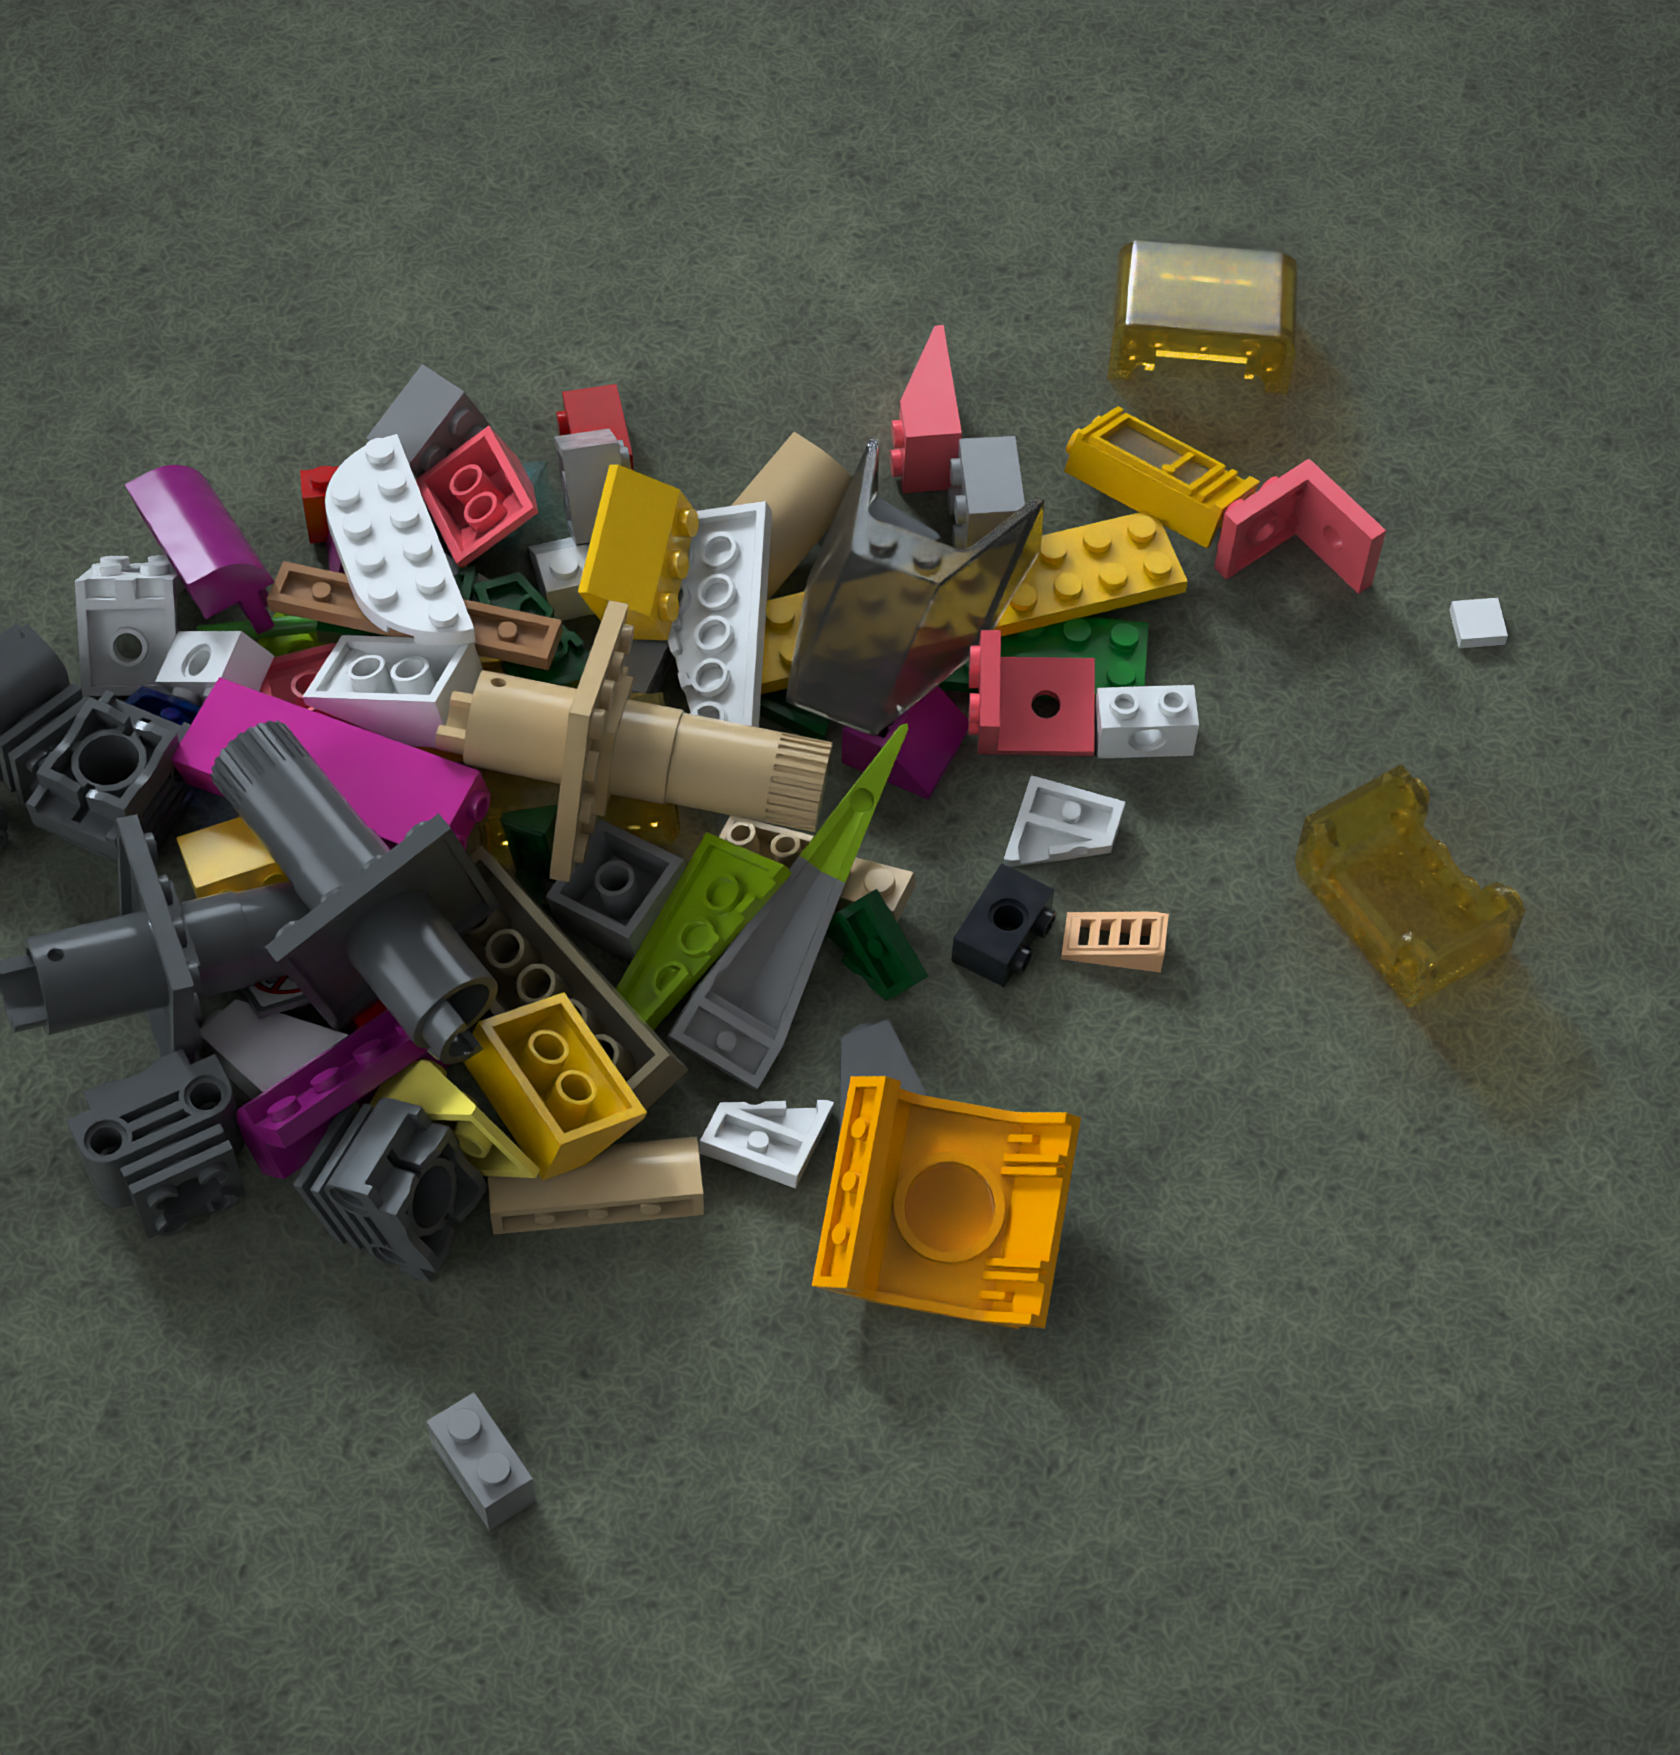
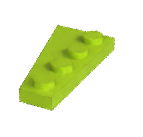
M706 832L616 990L654 1031L738 936L747 923L754 918L792 875V872L781 863Z

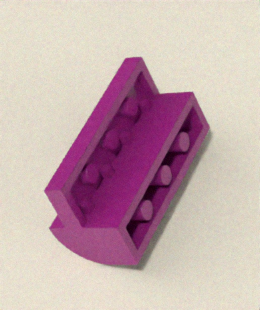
M167 465L151 470L124 484L143 521L205 619L237 603L257 635L275 626L266 609L269 607L267 602L269 593L266 587L275 583V581L208 480L200 472L188 466Z
M387 1009L240 1107L236 1113L238 1127L262 1174L285 1179L303 1167L325 1135L330 1122L340 1111L355 1101L360 1108L364 1103L370 1104L383 1082L414 1061L429 1059L444 1069L449 1067L450 1064H445L441 1060L439 1061L427 1052L429 1048L416 1046Z

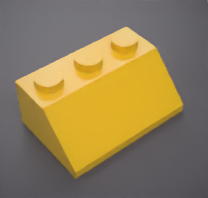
M609 465L578 593L600 621H602L609 600L629 604L626 624L634 626L633 640H668L672 622L678 617L679 591L682 579L686 578L689 570L688 553L692 537L696 536L699 527L697 511L692 507L682 491L621 465Z
M241 817L176 837L196 899L227 891L239 892L289 880Z
M565 992L481 1020L477 1023L472 1035L483 1047V1050L463 1062L524 1154L540 1169L538 1175L542 1181L586 1165L645 1118L647 1111Z

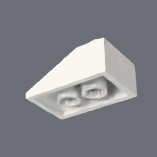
M342 635L303 695L305 704L392 740L409 746L436 748V732L439 724L446 726L450 708L449 703L453 691L473 694L483 668L474 643L455 646H432L414 643V637Z

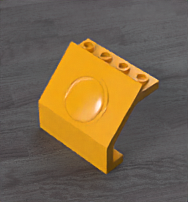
M851 1076L812 1286L866 1302L1019 1329V1327L1045 1329L1081 1117L1067 1112L1007 1111L916 1094L901 1089V1081L887 1076Z

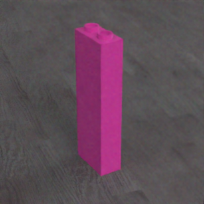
M220 677L171 758L185 783L224 797L211 778V773H213L211 768L215 765L214 761L216 757H219L220 751L226 748L227 743L234 740L238 734L247 731L251 726L255 727L257 724L262 722L264 724L267 721L285 723L367 826L376 831L390 850L404 840L407 832L413 826L422 821H429L438 813L450 826L466 850L467 838L476 821L480 822L485 817L490 805L491 794L480 771Z

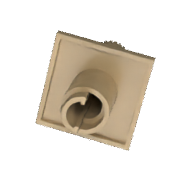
M610 600L608 601L577 689L483 670L478 678L473 694L453 691L450 698L446 726L439 724L436 732V749L463 755L464 765L560 784L549 879L570 882L576 863H585L590 834L594 835L599 815L605 816L611 794L662 805L670 803L815 832L833 742L688 714L684 713V710L631 700L634 677L628 676L629 667L624 666L625 655H629L631 650L634 626L626 624L629 604Z

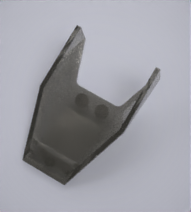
M870 438L807 579L787 687L786 703L876 736L970 659V646L980 645L981 630H994L1041 552L1044 500L1035 497L967 549H957L877 520L869 514V506L878 493L879 440Z

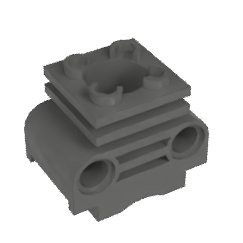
M16 623L0 634V781L4 779L5 786L11 792L16 790L18 800L25 806L39 786L36 772L47 756L64 739L76 715L89 696L87 695L83 698L82 690L76 682L70 685L67 670L53 649L28 624L21 628Z
M105 690L99 700L89 697L76 715L64 739L47 756L36 772L39 786L26 803L33 824L57 835V838L118 863L116 819L137 814L143 834L152 832L159 852L194 800L193 793L189 792L191 785L185 783L171 761L174 752L191 725L186 722L182 726L120 701L116 699L115 693Z
M182 1048L157 1059L151 1066L135 1076L107 1081L83 1092L89 1110L66 1120L82 1159L83 1167L97 1196L104 1204L110 1207L124 1208L133 1205L148 1239L159 1234L161 1236L174 1235L182 1231L188 1225L189 1220L206 1212L213 1214L224 1212L234 1206L239 1197L246 1195L236 1161V1156L243 1149L245 1141L237 1123L236 1113L238 1109L232 1088L216 1054L190 1065Z
M386 1097L380 1098L375 1107L364 1103L360 1108L355 1101L340 1111L330 1122L325 1135L309 1160L303 1165L298 1178L293 1184L334 1241L343 1245L348 1241L352 1248L359 1250L364 1245L376 1260L384 1264L390 1260L401 1266L399 1271L428 1282L438 1272L450 1252L451 1242L455 1234L452 1227L455 1222L461 1223L476 1208L488 1188V1184L481 1173L462 1153L460 1142L449 1126L432 1122L421 1106Z

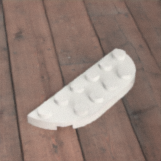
M395 434L385 438L370 440L366 446L353 453L338 467L329 482L325 498L329 530L359 608L372 623L388 633L390 628L414 636V643L432 646H455L475 643L474 626L398 435Z

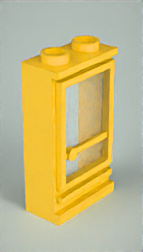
M1119 406L1102 417L1098 415L1091 424L1083 429L1078 428L1072 434L1066 446V453L1069 454V458L1063 472L1138 512H1148L1159 518L1165 527L1206 549L1211 546L1218 527L1222 528V517L1225 510L1238 499L1245 500L1256 493L1260 483L1259 480L1251 476L1245 480L1238 477V471L1234 469L1228 472L1225 470L1226 465L1126 412L1122 414L1124 409Z

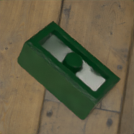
M558 805L503 812L500 822L516 869L525 868L527 870L534 868L538 871L541 879L555 883L557 880L549 879Z

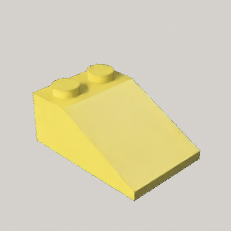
M420 1059L419 1061H414L380 1085L369 1104L375 1107L380 1098L386 1097L421 1106L432 1122L451 1128L460 1142L462 1153L482 1176L536 1178L540 1171L478 1108L477 1101L467 1093L460 1091L446 1077L447 1072L445 1069L432 1060Z

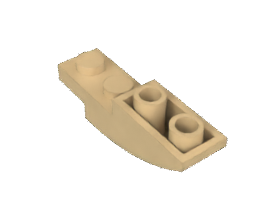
M730 815L719 837L781 863L789 869L814 836ZM856 857L833 915L877 889L891 910L896 922H898L917 884L914 872Z

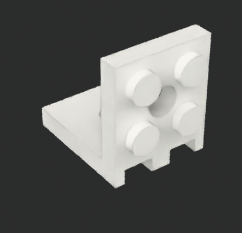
M165 555L150 556L147 563L129 564L128 556L101 557L100 563L92 564L89 570L75 580L82 696H102L105 690L115 693V696L171 695L169 691L155 681L179 631L177 595L185 586ZM125 633L135 635L142 644L141 655L134 659L122 656L116 647L119 635Z

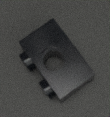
M1001 863L954 936L951 961L1002 987L1006 986L1013 973L1021 976L1032 958L1034 950L1030 946L1036 936L1044 939L1055 922L1057 912L1052 910L1055 889ZM1010 926L1015 928L1016 930L1004 931L998 927Z

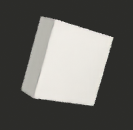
M1498 598L1452 601L1449 611L1459 648L1505 645L1508 634Z

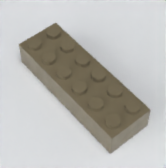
M482 845L479 846L469 857L501 906L461 936V938L497 982V995L489 1009L496 1016L565 992L644 1109L647 1110L688 1069L507 867Z

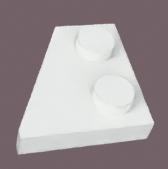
M1031 775L1004 856V865L1013 867L1111 853L1125 811L1126 802Z
M817 1100L816 1108L786 1109V1101H765L758 1105H751L746 1102H720L700 1140L699 1153L796 1189L832 1115L834 1102Z

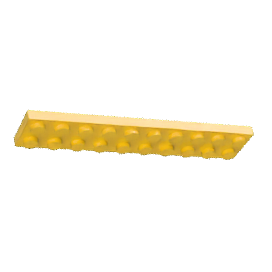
M1143 511L767 600L761 695L882 666L886 658L899 662L980 642L981 630H1001L1002 637L1185 593L1188 580L1161 520Z

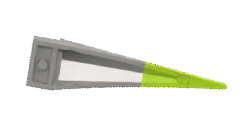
M907 723L901 725L793 862L789 868L792 875L754 918L747 923L695 988L667 1036L668 1039L754 1090L759 1088L784 1045L838 900L908 731Z

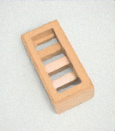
M1067 912L1061 959L1161 973L1169 914L1160 912ZM1080 927L1090 928L1088 945H1078ZM1100 930L1110 931L1108 945H1098ZM1120 933L1130 934L1129 945H1119ZM1141 935L1150 936L1149 945H1139Z

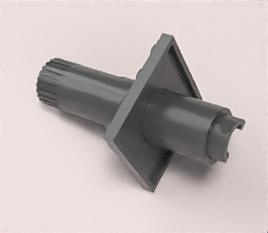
M267 721V723L263 724L262 722L238 734L234 740L227 743L226 748L220 751L219 757H216L215 765L211 768L213 772L211 773L212 782L292 882L296 893L310 910L300 920H294L284 925L275 935V939L265 946L268 952L335 1031L339 1032L377 1001L381 1000L414 1044L420 1048H429L427 1052L437 1060H441L445 1064H456L482 1051L483 1047L469 1031V1028L489 1009L497 995L498 985L461 936L501 905L450 826L438 813L429 821H422L413 826L407 832L404 840L390 850L376 831L367 826L285 723Z
M137 814L117 818L120 916L24 938L25 955L0 960V992L5 1012L13 1033L43 1026L47 1035L146 1012L160 1057L182 1048L191 1065L200 1061L197 1048L202 1047V1040L197 1022H200L202 1019L201 999L253 987L258 982L288 976L265 946L275 939V935L284 925L294 920H300L310 910L298 896L290 880L239 892L227 891L179 902L173 882L168 880L166 874L158 876L154 864L159 863V856L152 832L143 834Z

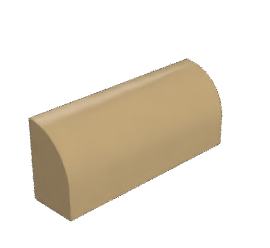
M796 432L791 434L731 505L766 501L772 510L767 600L773 596L861 491L860 486L836 460Z
M697 1136L611 1144L586 1165L542 1181L539 1175L536 1178L488 1176L493 1234L704 1215L703 1186Z

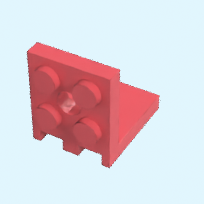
M1307 459L1281 477L1274 476L1262 485L1258 492L1245 500L1238 499L1225 510L1222 517L1223 523L1217 544L1214 568L1227 580L1296 534L1359 594L1373 583L1386 530L1314 462Z
M981 630L980 645L970 646L969 688H978V694L970 693L968 735H978L977 754L1094 756L1095 658L1000 657L1001 630ZM1041 695H1049L1057 700L1060 709L1055 716L1042 718L1034 713L1032 702Z

